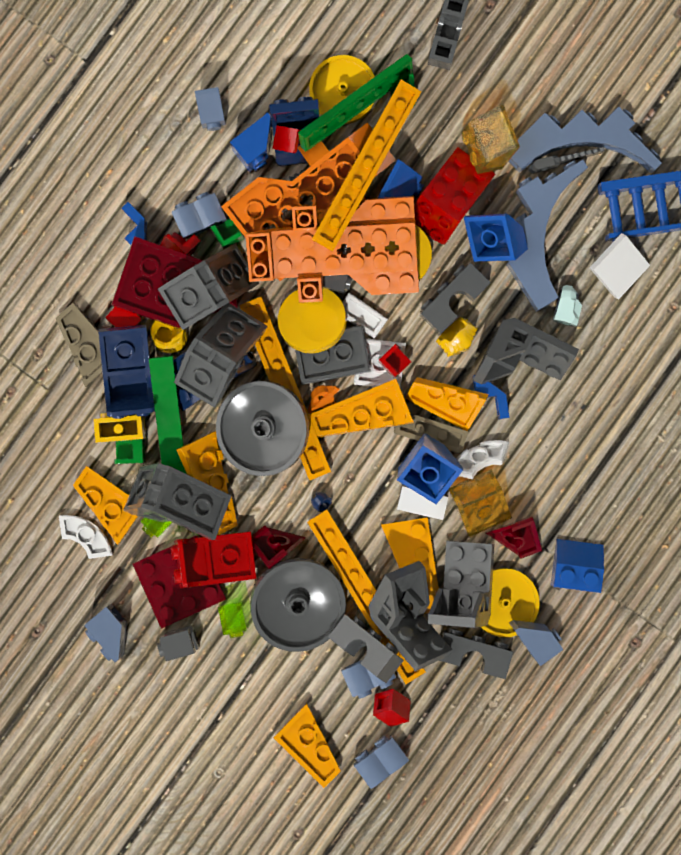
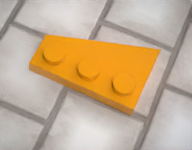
M86 466L73 486L100 520L103 527L112 536L115 543L119 545L138 518L136 515L123 511L129 494Z
M306 703L273 738L325 788L341 772V769Z

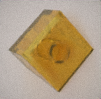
M500 105L469 121L461 132L462 140L468 148L470 161L474 165L477 174L502 170L520 147L504 105Z
M492 469L448 489L469 537L512 518L502 488Z

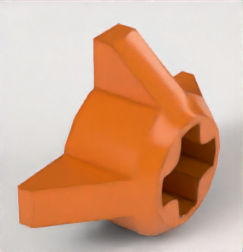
M326 385L315 387L311 392L312 399L307 411L314 413L318 408H326L335 404L334 395L340 388Z

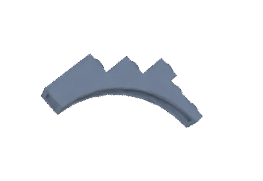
M620 107L599 126L596 124V118L590 112L585 113L581 110L563 129L559 127L561 124L553 115L548 116L544 113L503 155L519 173L533 161L551 152L582 146L604 147L605 149L621 153L638 162L651 174L662 164L659 161L660 156L653 149H648L643 144L644 141L640 135L630 131L635 124L633 121L634 117L628 110H622Z
M573 160L563 167L565 171L557 175L554 172L543 180L545 184H542L539 177L533 180L531 177H528L518 184L520 188L516 191V194L529 213V216L524 213L516 218L515 221L524 228L528 250L516 260L509 261L506 266L535 312L559 298L550 281L545 263L544 241L546 226L552 208L560 194L573 180L587 170L588 166L584 160L578 163Z

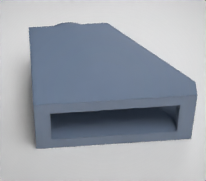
M219 88L195 91L202 128H207L208 131L221 129V126L226 125Z
M517 620L509 622L539 666H542L563 651L559 644L562 639L554 628L549 630L545 624Z

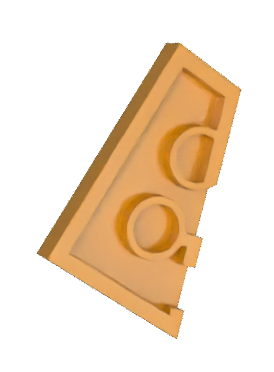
M416 377L405 399L468 431L489 394Z

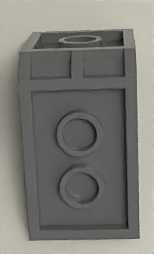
M233 244L158 288L180 327L184 330L259 285V282H249L248 264L237 245Z
M227 303L192 341L174 383L215 407L236 375L244 356L265 333L267 325L231 303Z
M516 318L503 320L485 352L473 381L482 385L510 375L514 372L519 360L530 367L546 373L550 377L561 380L576 358L579 349Z
M157 463L140 467L123 511L160 522L171 521L205 538L215 540L231 495L177 469Z
M446 541L444 588L438 589L428 614V624L471 628L488 625L491 614L495 544Z
M420 561L385 574L369 604L370 616L373 622L415 671L448 657L452 652V648L433 626L428 624L427 619L423 616L430 601L426 569Z

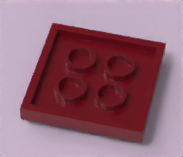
M134 236L111 305L179 329V323L158 288L203 260Z
M195 535V536H193V537H191V538H189V539L199 538V536H198V535ZM171 547L132 564L161 629L226 600L220 584L180 588L179 584H175L174 570L178 568L177 560H172Z

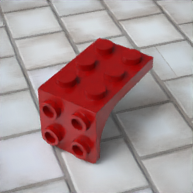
M457 147L414 205L415 225L431 236L434 241L445 245L496 174Z
M251 531L217 535L215 540L205 537L176 539L174 541L175 545L171 546L172 560H177L178 568L174 570L175 584L180 585V588L256 579Z

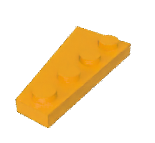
M397 379L309 414L317 437L414 423Z
M216 431L177 449L187 475L228 494L227 483L229 482L227 473L224 474L221 461L224 458L222 450H219ZM232 496L217 535H221L238 525Z
M428 517L381 524L399 569L418 561L424 565L430 601L424 614H428L439 589Z

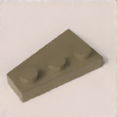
M72 303L56 317V321L66 344L71 350L74 363L81 373L83 384L85 387H88L102 374L98 328L76 303Z

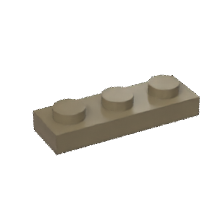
M411 414L414 423L395 426V434L419 441L423 434L426 433L444 444L449 451L462 454L468 431Z

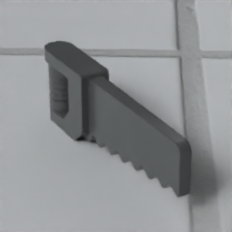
M602 147L562 157H557L556 155L538 159L529 166V172L536 174L555 169L560 164L601 154L605 149Z

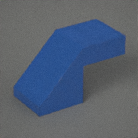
M127 202L121 209L137 225L124 238L131 245L134 236L147 240V221Z
M473 381L474 391L489 394L487 398L495 397L498 420L510 418L506 394L490 382L481 385Z

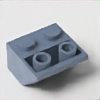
M111 604L84 626L87 629L85 633L92 642L97 641L101 645L102 649L100 651L108 661L112 659L116 662L124 656L127 621L115 606Z

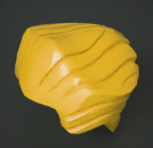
M459 317L437 338L436 342L447 353V357L454 356L469 350L478 328L467 319Z
M155 321L150 328L156 347L163 353L178 352L186 345L188 339L187 328L182 330L181 327L178 329Z

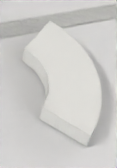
M501 440L485 441L469 450H464L456 458L463 467V471L459 476L473 479L476 473L484 467L503 465L509 448V442Z
M59 516L62 539H71L80 543L86 550L89 559L113 555L108 538L94 523L79 516Z

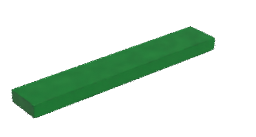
M408 54L404 55L299 131L300 147L305 152L310 150L395 88L400 80H406L408 74H413L412 58Z
M173 355L149 358L161 464L187 474L177 452V449L183 447L184 443L177 385L174 383L176 376Z

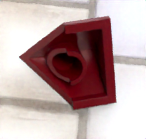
M529 516L486 532L488 536L517 554L520 559L542 551L533 517Z
M266 525L251 536L253 549L269 569L307 538L272 529Z

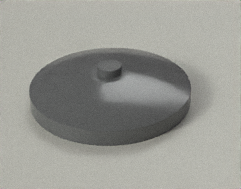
M255 381L236 388L223 401L217 415L216 436L223 454L236 468L250 475L270 476L290 468L301 457L308 442L309 421L303 404L291 390L275 382Z
M305 558L284 560L266 570L256 582L250 599L251 617L260 636L272 646L291 652L311 650L329 640L328 636L343 618L346 607L344 591L335 574L325 565Z

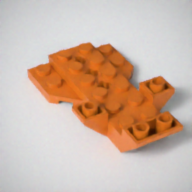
M367 122L331 151L328 150L322 141L306 152L299 145L298 150L311 167L293 181L258 177L221 207L246 238V233L266 229L264 227L266 223L269 225L274 224L276 228L293 227V220H284L282 217L284 213L282 211L285 208L289 211L294 206H303L300 202L303 200L301 196L304 193L307 196L311 194L313 196V200H311L313 202L312 205L317 207L320 224L321 219L328 211L373 129ZM388 151L375 177L396 161L390 151ZM365 196L362 198V200H361L359 206H360V205L363 203V201L366 199Z
M414 196L365 199L355 211L333 252L312 240L320 225L316 205L292 207L293 227L271 228L245 234L249 282L298 277L299 303L322 302L323 276L349 275L371 295L419 292ZM390 241H395V245H399L395 252H390V249L386 248ZM367 242L375 247L371 253H366V250H362V247H365ZM342 244H347V248H351L347 255H343L338 250Z

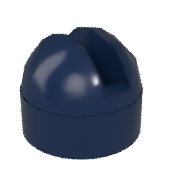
M316 492V496L311 498V504L318 512H324L331 505L332 499L324 492Z

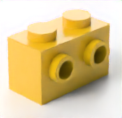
M101 413L100 418L93 419L95 443L146 438L144 416L133 414L126 415V417L121 419H114L108 417L107 413Z

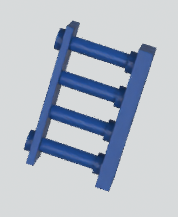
M681 171L601 182L597 186L598 194L605 195L609 200L613 233L605 236V240L614 242L621 233L628 238L681 231V223L669 225L664 192L667 185L675 184V188H678L681 204ZM652 188V191H655L660 226L646 228L641 197L643 189ZM629 191V195H632L636 230L623 231L618 202L619 192Z

